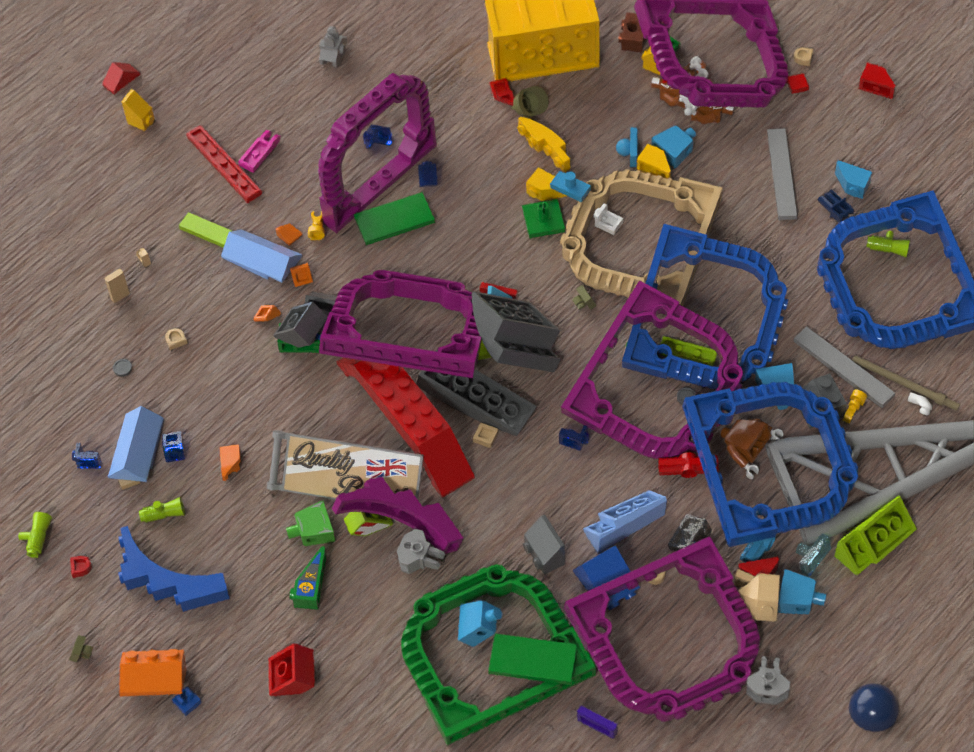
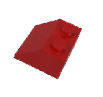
M293 643L268 658L269 696L303 694L315 687L313 649Z

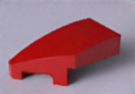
M507 78L490 82L489 86L494 100L513 106L514 96L512 90H510Z

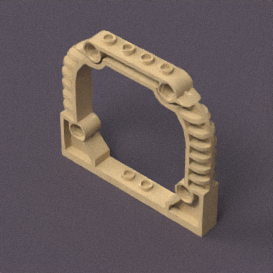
M630 169L621 172L614 171L606 177L605 175L602 176L599 180H589L586 183L591 185V191L582 203L577 201V205L573 206L572 219H568L566 234H562L560 240L562 256L569 262L576 278L581 280L586 286L629 298L639 280L646 283L648 273L644 277H637L605 269L593 264L586 257V241L584 236L594 210L601 208L604 203L606 204L609 196L621 192L639 193L674 202V207L678 211H688L695 218L696 222L701 224L699 233L706 234L708 238L722 199V187L681 177L679 181H675L672 178L667 179L660 175L655 176L652 173H642L640 170L630 171ZM696 251L689 252L690 255L698 254ZM687 264L685 272L675 271L662 277L658 275L656 284H658L657 290L679 301V305L684 306L698 264Z

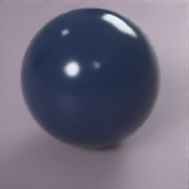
M871 683L861 686L853 693L849 701V713L852 720L862 729L880 732L889 729L897 721L899 703L897 697L889 688L881 684Z

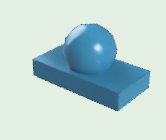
M630 127V140L626 138L620 139L616 144L618 154L621 156L630 155V167L637 166L638 129Z

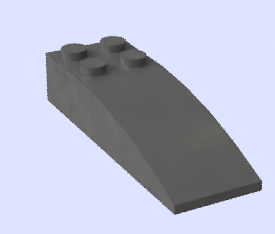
M476 369L473 378L422 370L416 382L419 388L450 407L486 425L514 436L519 434L537 407Z

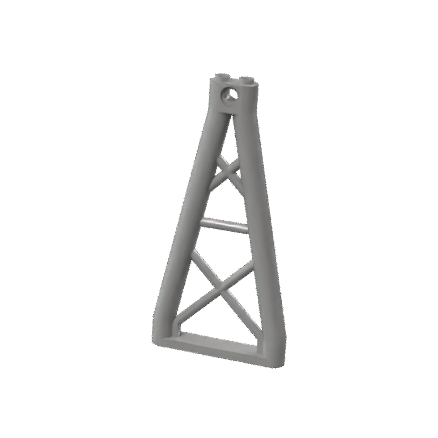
M974 420L845 432V441L851 447L853 462L856 461L861 450L884 448L899 481L879 490L856 480L854 487L871 494L870 496L841 510L830 521L798 530L805 545L830 539L867 520L897 496H900L902 501L974 465V443L956 452L945 449L948 442L974 439ZM820 434L788 437L766 443L765 445L768 459L789 507L800 505L801 501L784 463L794 461L829 477L833 469L800 456L827 453ZM917 445L934 452L925 468L906 477L893 447Z

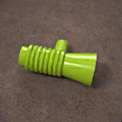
M887 231L886 238L874 235L872 237L868 236L866 247L875 251L892 252L907 258L910 240H893L894 233Z
M181 497L165 504L155 501L152 506L143 507L142 510H139L141 522L145 521L146 523L172 516H185Z
M33 513L31 532H19L18 534L19 540H28L26 551L29 557L38 558L39 554L42 553L46 531L53 519L47 513Z

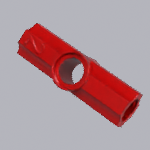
M687 452L679 457L658 458L659 476L681 475L683 478H693L698 474H704L699 456H696L694 453ZM715 455L717 461L716 469L719 472L718 456Z

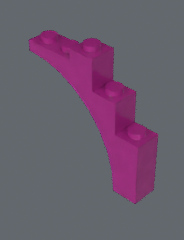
M383 477L368 479L364 483L363 489L359 488L353 492L339 494L332 507L335 514L366 512L395 519L412 529L423 531L425 538L435 548L442 550L445 554L457 551L464 539L439 503L427 504L422 507L411 490L399 491L394 494Z

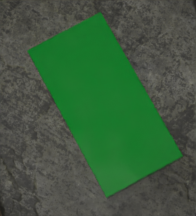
M422 192L354 214V219L366 245L435 223V219Z
M495 634L488 674L571 685L577 644Z

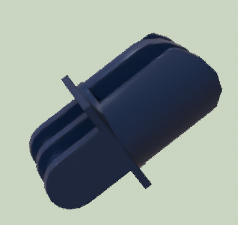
M832 189L817 199L830 213V218L833 217L837 222H841L842 218H847L848 214L854 213V209L846 202V198L842 199Z

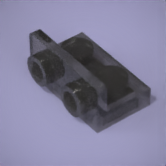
M686 514L667 546L672 551H678L711 536L712 529L706 518Z

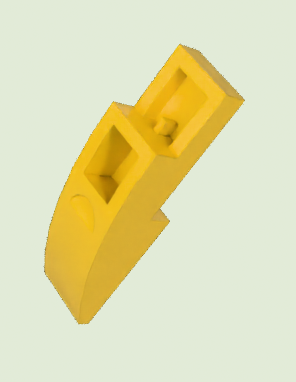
M519 117L517 129L521 136H525L528 144L532 148L534 147L537 152L544 150L545 154L553 159L557 168L560 167L564 173L569 171L570 158L566 154V143L546 126L531 119Z

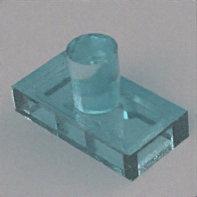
M821 534L812 547L804 543H800L797 546L796 553L803 556L799 562L803 575L810 577L831 550L828 536Z

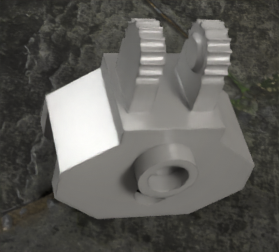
M328 27L324 39L320 41L319 49L321 52L319 62L320 64H325L327 61L332 62L333 67H338L345 54L347 37L339 35L338 29L335 27Z
M418 529L405 534L397 549L401 570L408 574L420 568L425 569V567L438 570L441 564L430 559V556L438 559H444L445 556L442 550L431 547V544L426 542L424 532Z
M762 656L759 671L748 677L746 694L756 703L777 705L788 699L790 682L780 674V658H775L773 661V669L766 668L767 657Z

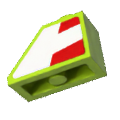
M350 512L344 518L348 531L351 535L367 536L393 524L389 517L366 512Z

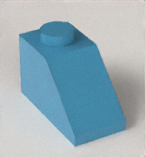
M839 160L836 163L835 175L845 193L863 199L871 183L872 172Z

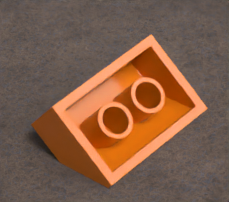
M184 650L123 652L120 661V697L182 694L187 671Z

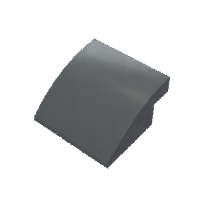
M473 291L472 305L476 326L484 346L497 363L555 372L561 359L551 351V348L560 332L559 328L530 302Z

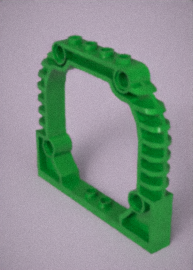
M497 564L488 568H481L477 573L463 576L453 584H446L433 593L429 592L423 595L422 598L414 603V614L408 620L402 634L401 651L404 662L421 692L425 704L446 745H450L596 676L594 662L547 586L532 575L522 574L513 570L506 571L503 566ZM497 576H498V577H501V578L498 579V580L493 579L494 577H497ZM513 592L526 598L535 608L551 636L549 641L577 644L571 685L544 682L533 688H526L520 694L514 697H507L501 703L480 712L476 705L459 700L455 688L451 686L444 687L441 684L423 650L424 632L437 626L441 614L485 594L492 597H501ZM422 610H428L427 613H420ZM446 698H452V699H453V700L450 701V702H445V701H443V700L446 699Z

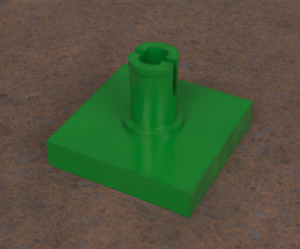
M558 199L522 205L529 239L565 232Z

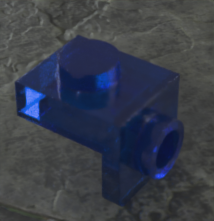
M371 124L363 134L366 148L370 149L374 143L390 146L393 142L390 128Z

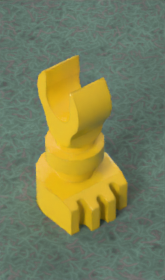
M313 211L311 213L313 223L309 227L308 238L310 240H322L325 236L322 212L319 217H316Z
M853 390L843 421L850 424L856 410H859L860 406L864 405L867 399V395L864 392Z

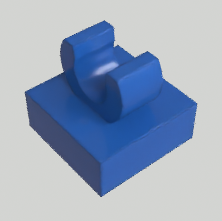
M188 686L183 689L182 694H177L172 699L173 704L185 716L202 703L201 699Z

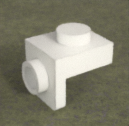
M604 203L594 213L595 226L614 235L623 224V218L607 211L608 205Z

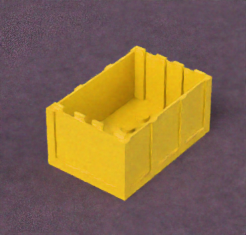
M485 0L489 35L487 47L495 81L507 78V81L510 82L599 67V17L594 0Z

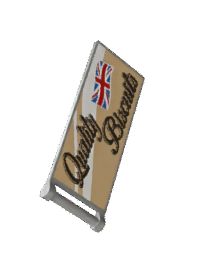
M279 430L273 431L274 444L270 480L267 482V489L280 490L336 500V497L341 493L353 492L359 488L363 489L364 483L368 479L383 477L394 494L399 491L411 490L418 500L423 464L422 454L286 433ZM282 439H287L283 482L280 484L277 482L281 443Z

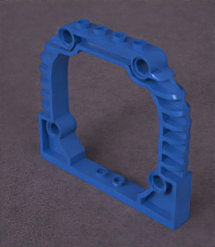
M934 190L891 202L889 207H882L854 217L851 216L839 222L831 230L827 237L825 248L820 251L817 272L820 277H823L824 289L826 293L830 294L831 306L833 309H836L838 323L843 326L846 334L852 337L859 336L865 342L868 341L879 348L896 349L906 348L907 346L937 339L941 336H944L945 339L974 330V280ZM891 228H897L900 232L904 233L911 231L913 228L925 231L930 235L938 233L944 246V254L946 258L950 259L952 272L957 275L962 286L957 300L953 304H943L937 315L904 325L888 327L873 323L869 313L865 309L856 306L842 274L841 267L844 259L842 248L856 238Z
M663 224L645 284L655 289L658 288L656 280L660 266L669 268L682 261L689 265H697L701 260L743 269L754 274L763 284L761 299L766 309L755 345L748 347L744 351L741 362L738 363L743 370L741 382L743 383L752 374L756 373V369L765 368L767 362L771 363L774 354V351H771L772 344H777L779 334L776 333L777 327L781 328L784 317L781 316L782 310H786L789 299H785L786 285L779 281L778 274L771 262L761 253L751 248L707 238L706 234ZM696 251L698 254L690 255L689 252ZM777 290L781 292V295L777 296L772 292ZM643 323L632 326L622 359V368L664 379L669 377L709 389L718 388L717 372L719 367L673 356L672 350L668 345H657L648 331L642 329ZM663 353L666 354L667 357L665 359L658 358V355ZM760 360L762 364L754 365L752 361ZM730 373L728 375V377L731 379H735L738 377L735 373Z
M771 382L770 384H761L746 389H737L736 391H731L729 388L684 398L682 408L728 547L773 538L777 533L820 525L833 519L843 509L849 492L856 483L858 466L856 462H853L851 447L845 441V431L843 427H840L839 414L837 410H834L828 398L817 397L813 392H808L800 385L789 384L788 382ZM771 406H790L802 411L807 423L819 429L833 468L828 481L830 492L826 497L814 502L771 510L765 504H758L751 508L736 500L727 501L722 487V475L720 472H717L716 457L711 454L707 438H709L718 424H730L733 421L734 415ZM757 515H761L765 519H759Z

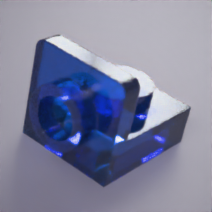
M424 161L418 165L420 187L438 186L436 163L432 164V161Z
M586 425L583 426L580 433L561 428L559 432V444L579 451L582 450L584 444H588L590 438L588 426Z
M181 431L162 434V448L166 462L185 459Z
M76 443V449L72 451V460L76 462L77 468L101 469L102 461L99 452H84L81 443Z

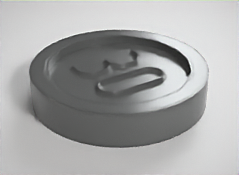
M127 359L117 360L113 364L114 373L120 377L129 375L132 371L131 362Z
M682 388L677 392V401L683 405L684 398L696 396V393L691 388Z

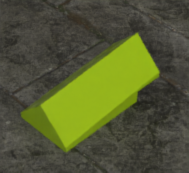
M897 496L838 541L834 557L855 575L860 574L871 563L877 564L917 530L901 497Z

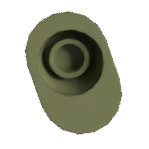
M538 86L523 89L514 97L511 110H515L520 116L527 117L542 114L548 108V96Z

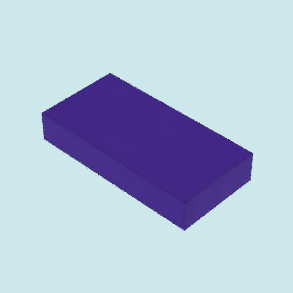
M583 706L579 707L577 711V720L612 739L615 738L618 733V724Z

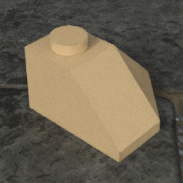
M759 573L747 585L741 587L738 592L753 619L777 622L779 575Z

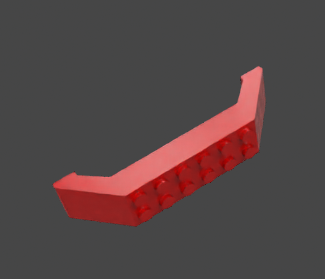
M344 357L336 361L347 377L352 376L357 379L413 452L423 455L422 465L432 486L442 498L475 478L450 425L403 367Z

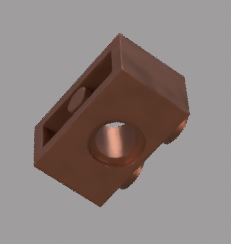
M626 12V17L621 22L623 33H619L618 43H621V50L642 53L644 37L636 13Z

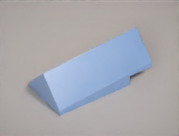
M236 230L228 233L221 257L267 280L270 277L282 283L290 273V268L295 267L301 259L302 254L244 230Z
M143 406L125 415L108 478L147 482L149 471L153 467L164 421L163 417Z
M648 490L598 513L600 521L583 528L584 533L599 554L664 516L667 499L663 495Z

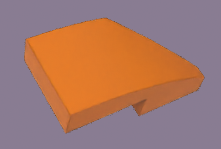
M239 444L220 447L223 481H226L228 475L232 472L240 470Z

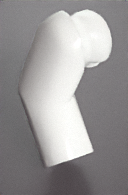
M912 392L910 393L908 402L921 406L920 413L928 416L930 410H932V405L927 398Z

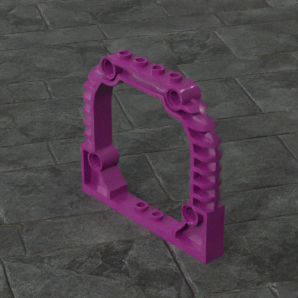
M767 0L636 1L634 5L643 37L648 39L649 46H651V53L654 56L653 59L657 70L660 72V76L663 80L668 81L667 84L672 89H679V94L687 97L691 104L707 107H767L772 98L785 86L788 78V66L779 45V40L776 37L778 29ZM672 13L731 15L733 21L747 30V38L756 42L767 72V78H760L755 81L754 85L713 84L704 77L691 76L681 67L676 58L668 33L673 24L670 16Z
M395 73L390 74L332 125L331 134L326 140L327 145L322 149L321 158L318 162V174L322 193L319 200L323 223L336 234L354 219V214L362 212L437 146L434 118L430 116L428 89L426 84L418 77L412 75L398 76ZM406 99L408 121L403 128L405 136L398 148V154L353 194L349 193L344 189L342 178V161L347 149L357 141L361 131L393 103H401Z
M376 270L372 275H364L361 279H354L341 288L320 337L319 354L473 378L482 339L479 335L473 313L472 292L466 290L464 284L456 281ZM399 296L440 303L446 309L461 312L466 318L463 332L454 334L451 337V343L438 347L436 352L361 340L362 335L355 330L356 319L352 316L357 305L367 298L385 299Z
M639 280L563 402L561 413L601 435L605 434L631 450L652 459L680 456L687 452V450L697 452L695 444L689 441L692 435L688 424L680 430L676 437L660 438L648 434L614 415L611 403L608 400L599 398L595 384L591 379L600 364L606 362L609 356L607 353L610 348L613 349L618 342L617 337L626 322L632 325L652 322L655 327L660 329L671 325L710 346L717 352L721 360L717 372V383L719 386L716 391L729 388L731 391H736L743 387L741 385L743 370L738 365L736 345L730 335L719 325L679 305V301ZM664 314L666 315V317L664 319H659L657 315ZM730 373H735L738 377L735 379H731L728 377V375ZM601 408L608 410L606 414L598 413ZM711 433L709 438H707L708 444L713 438L714 433Z
M710 536L565 601L563 608L585 650L589 651L609 691L616 700L630 710L647 715L655 714L658 720L664 722L674 718L680 720L687 715V712L693 709L695 712L699 711L710 701L716 703L723 699V695L727 693L735 694L739 692L750 676V667L753 665L759 651L760 637L756 622L732 581L733 576ZM676 567L679 574L697 580L698 588L701 592L713 594L735 633L738 642V653L727 660L720 674L680 693L664 689L650 694L637 687L627 675L609 641L612 624L605 618V611L608 606L609 596L627 588L628 590L634 589L640 582L645 580L649 582L655 579L658 574ZM710 578L714 583L709 584L705 579ZM602 627L606 632L599 633L596 628ZM734 672H741L743 677H737ZM667 705L671 711L665 712L661 709V706Z

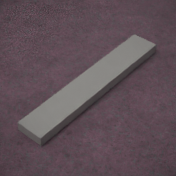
M785 128L767 129L778 220L797 219Z
M807 326L794 337L793 342L854 388L864 392L879 407L883 408L895 397V392Z

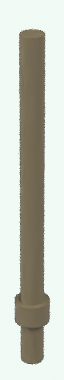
M857 355L852 360L870 371L934 400L940 406L945 405L956 411L960 407L959 403L948 399L947 395L933 392Z

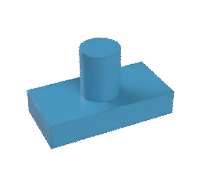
M559 171L550 183V188L581 203L591 191V185L576 179L574 172L563 173Z

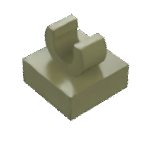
M583 285L576 289L580 295L572 300L579 310L584 308L586 304L590 310L597 306Z
M77 636L69 658L70 661L77 663L79 656L89 659L93 647L84 645L86 637Z

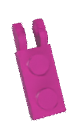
M266 130L240 158L239 166L254 173L277 146L281 139L280 136L276 134L268 142L272 132Z

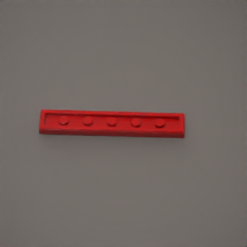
M201 125L186 133L190 142L247 203L262 195V190Z

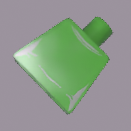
M320 501L295 513L296 525L286 527L288 538L300 536L303 546L335 542L334 532L324 501Z

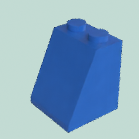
M616 545L573 569V572L587 591L631 572ZM638 585L631 590L627 588L609 596L607 608L611 610L620 605L618 601L622 598L626 600L636 595L635 591L640 586Z

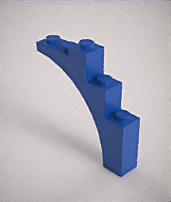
M128 526L120 528L122 536H118L121 548L125 547V553H122L124 563L120 564L122 571L118 572L121 584L125 583L127 590L146 585L148 594H153L155 601L174 596L176 605H181L183 612L230 599L223 573L186 575L162 568L149 560L139 550L132 539Z

